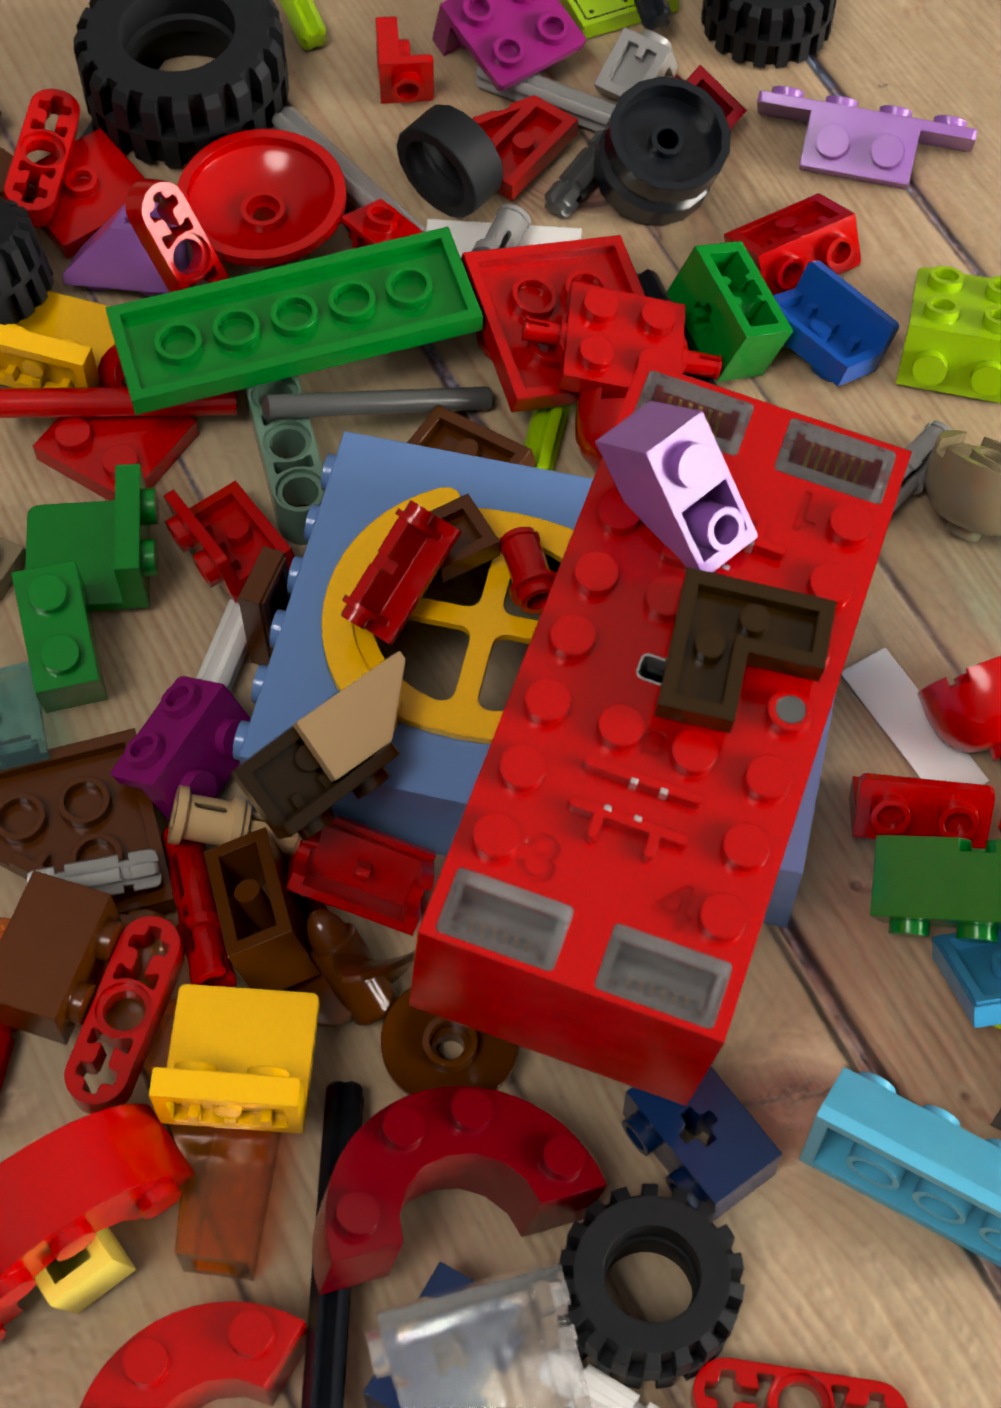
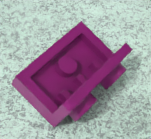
M180 676L165 691L158 706L138 734L128 743L125 752L111 770V775L119 784L142 789L170 822L173 803L179 785L190 787L192 794L217 798L231 777L229 772L240 764V760L233 758V744L237 728L242 720L250 722L251 718L224 684Z

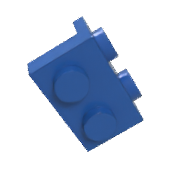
M819 260L807 264L796 288L773 295L793 329L792 334L783 346L791 348L811 364L816 375L828 382L834 383L836 386L875 372L899 330V323Z

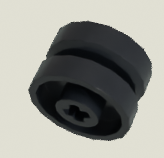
M660 76L636 83L620 96L594 151L593 174L601 195L618 213L637 223L663 226L683 221L701 206L730 153L731 130L722 108L705 90L684 79Z

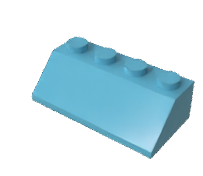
M844 1067L815 1117L799 1160L1001 1268V1140L995 1138L984 1140L961 1128L959 1120L948 1111L928 1104L921 1107L897 1095L896 1089L890 1082L874 1073L861 1071L857 1074Z

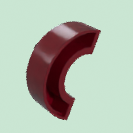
M472 1086L438 1087L405 1096L374 1114L359 1128L342 1151L332 1172L317 1214L312 1240V1262L319 1296L388 1276L404 1243L400 1212L408 1202L431 1190L459 1188L485 1196L508 1214L521 1237L583 1220L585 1218V1209L599 1199L607 1184L599 1167L578 1138L549 1113L521 1098L493 1089Z

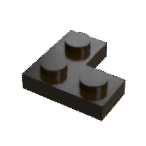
M687 567L681 586L654 716L730 734L736 718L746 665L819 682L825 670L837 601Z

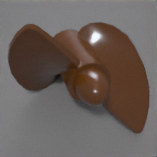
M304 896L302 904L307 919V937L311 945L309 955L321 974L288 987V991L315 993L318 996L319 1013L317 1025L320 1027H337L351 1019L357 1025H368L380 1020L387 1015L389 1009L399 997L392 983L397 981L413 964L415 950L400 957L376 960L352 923H344L336 914L330 912L324 903Z

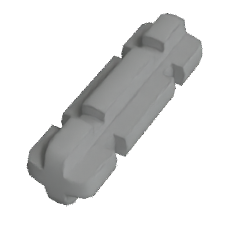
M151 848L128 852L129 859L119 860V855L115 854L64 864L65 871L56 872L55 866L34 869L41 873L109 893L112 896L125 894L124 887L134 886L135 892L159 887L162 881L159 857L156 851ZM31 870L27 874V883L34 870Z

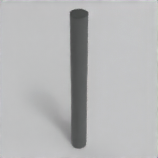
M488 386L264 395L262 398V412L265 419L425 413L432 412L437 405L450 411L489 410L492 407L493 395Z

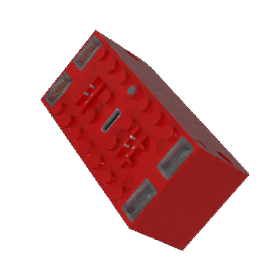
M639 360L614 427L650 400L703 411L758 534L755 540L713 573L837 601L825 670L819 682L746 665L736 718L730 734L654 716L681 586L687 567L623 501L602 457L418 929L409 1006L687 1106L725 1043L912 451Z

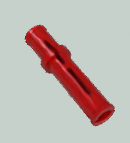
M167 827L162 833L161 840L165 857L167 858L174 902L179 917L176 929L179 933L185 956H187L191 984L236 987L237 982L232 964L227 957L205 861V843L183 839L179 845L169 844L167 840L169 827Z

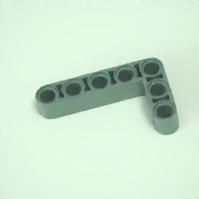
M294 376L245 388L243 392L278 529L289 542L307 545L308 541H305L304 529L309 508L312 504L320 505L325 490L321 489L323 467L309 417L265 419L262 412V398L264 395L302 393L299 378ZM306 504H308V506H306V507H296V506H299V505H306Z

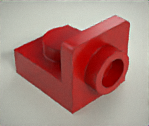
M397 16L375 17L376 54L381 104L432 101L434 99L433 56L430 54L410 55L409 38L399 39Z

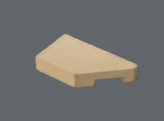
M401 651L392 654L292 724L331 782L345 775L392 741L406 661Z

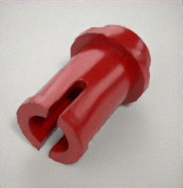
M522 526L514 528L500 538V553L504 557L512 580V585L509 589L510 597L513 603L520 606L524 612L539 614L542 613L557 573L549 568L538 531L534 532L532 527Z

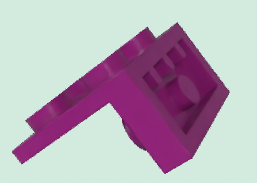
M446 0L439 6L432 41L443 56L460 47L465 50L467 49L494 87L502 92L583 49L586 37L558 0Z

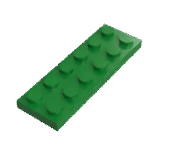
M449 226L105 308L135 415L483 330V314Z

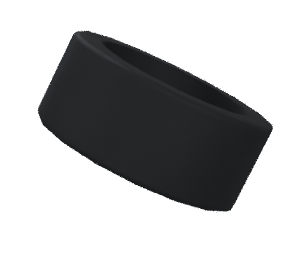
M434 105L399 134L396 148L399 163L408 181L424 200L442 213L451 217L465 218L475 212L500 189L504 175L499 154L482 127L465 112L450 105Z

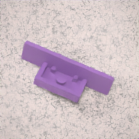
M774 86L772 92L761 90L757 100V113L808 123L799 170L901 189H908L918 143L971 152L977 135L976 129L966 127L967 121L955 116L936 115L933 121L913 118L911 110L899 106L883 105L880 106L879 111L857 108L858 102L844 96L830 95L826 97L825 102L804 98L805 93L803 91L788 86Z

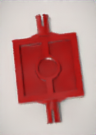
M571 282L566 296L565 314L561 318L560 323L526 315L522 326L521 341H530L555 347V353L560 364L558 389L581 394L593 388L603 387V398H624L639 360L681 374L687 373L713 380L718 379L722 366V355L689 350L684 336L685 304L580 282Z

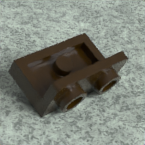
M292 725L229 773L278 839L288 838L298 833L302 840L305 841L321 831L337 817L331 806L352 791L360 799L385 782L391 776L385 765L400 753L394 744L390 742L345 775L331 782Z

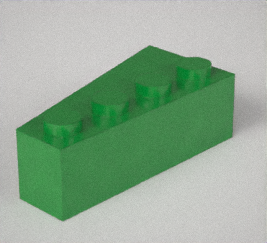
M877 835L870 916L880 922L889 923L888 934L928 938L930 926L957 928V940L998 943V932H1001V839L986 841L985 849L972 848L971 840L959 837Z

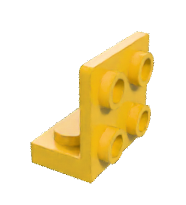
M48 291V298L42 305L34 309L35 312L28 318L16 324H0L1 385L12 388L101 387L98 366L101 357L115 344L105 309L110 306Z
M194 984L181 985L178 991L167 1068L153 1067L149 1097L160 1123L304 1134L319 1013L318 996L315 993Z

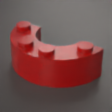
M131 1103L94 1112L48 1133L0 1163V1342L7 1335L4 1326L24 1311L18 1301L35 1287L36 1280L34 1277L53 1260L63 1261L78 1254L95 1239L96 1233L104 1228L122 1221L138 1220L142 1216L144 1219H150L163 1213L181 1197L182 1192L179 1187L196 1174L164 1125L160 1123L159 1118L150 1105Z
M236 1301L206 1303L171 1313L136 1333L112 1355L94 1378L83 1398L80 1408H200L216 1399L247 1397L273 1406L305 1353L307 1337L305 1321L270 1306Z

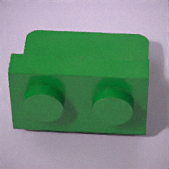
M115 465V500L33 506L27 514L25 570L75 560L85 584L90 611L150 608V577L159 575L158 547L156 539H150V525L159 524V502L156 487L146 488L141 465Z

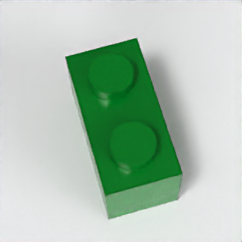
M70 560L12 572L34 691L44 711L49 713L108 700L85 584L76 561Z

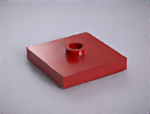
M101 128L75 141L53 218L48 224L41 227L67 259L76 255L81 246L125 204L131 187L136 182L145 179ZM50 154L35 163L50 165L55 163L57 159ZM34 185L35 190H36V196H35V198H36V197H37V193H38V186H35V185ZM153 196L154 203L161 202L160 197ZM24 200V202L33 203V200Z

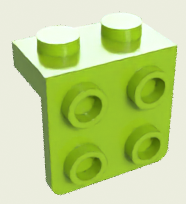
M950 266L922 267L918 269L896 384L1001 403V276L986 278L969 275Z

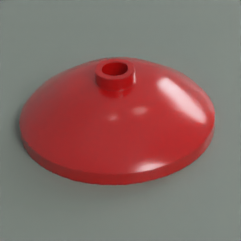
M278 129L241 131L210 143L189 161L177 184L218 258L229 263L244 266L283 264L311 253L326 242L335 232L346 208L345 180L335 158L315 141L297 133Z

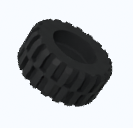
M90 0V8L86 7L82 12L76 25L77 33L74 36V53L87 110L92 117L93 125L96 129L101 128L120 151L127 155L134 151L135 158L140 161L154 165L156 160L165 161V165L169 168H184V163H189L204 147L222 137L246 130L267 129V126L272 128L274 125L271 121L273 115L283 110V104L288 99L289 92L288 67L283 24L280 22L279 11L273 0ZM183 55H201L215 58L203 66L184 71H162L151 68L164 60Z

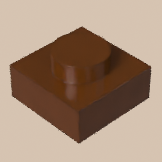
M468 493L430 511L462 531L437 572L442 583L500 556V540Z

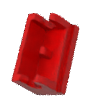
M337 815L330 824L309 839L303 841L300 836L298 837L287 863L285 889L413 936L420 920L421 909L419 907L424 891H431L434 884L436 852Z

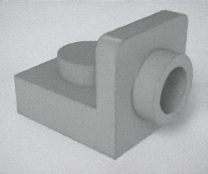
M624 27L594 83L597 92L618 101L623 93L640 81L660 76L664 77L665 74L674 76L678 64L672 48H670L671 43L660 34L651 30L644 29L639 34Z

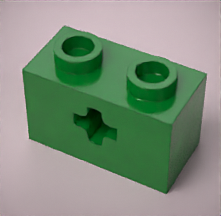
M742 241L694 246L667 290V294L672 302L686 305L684 325L699 352L722 355L721 371L718 379L715 380L716 382L762 376L793 332L792 327Z

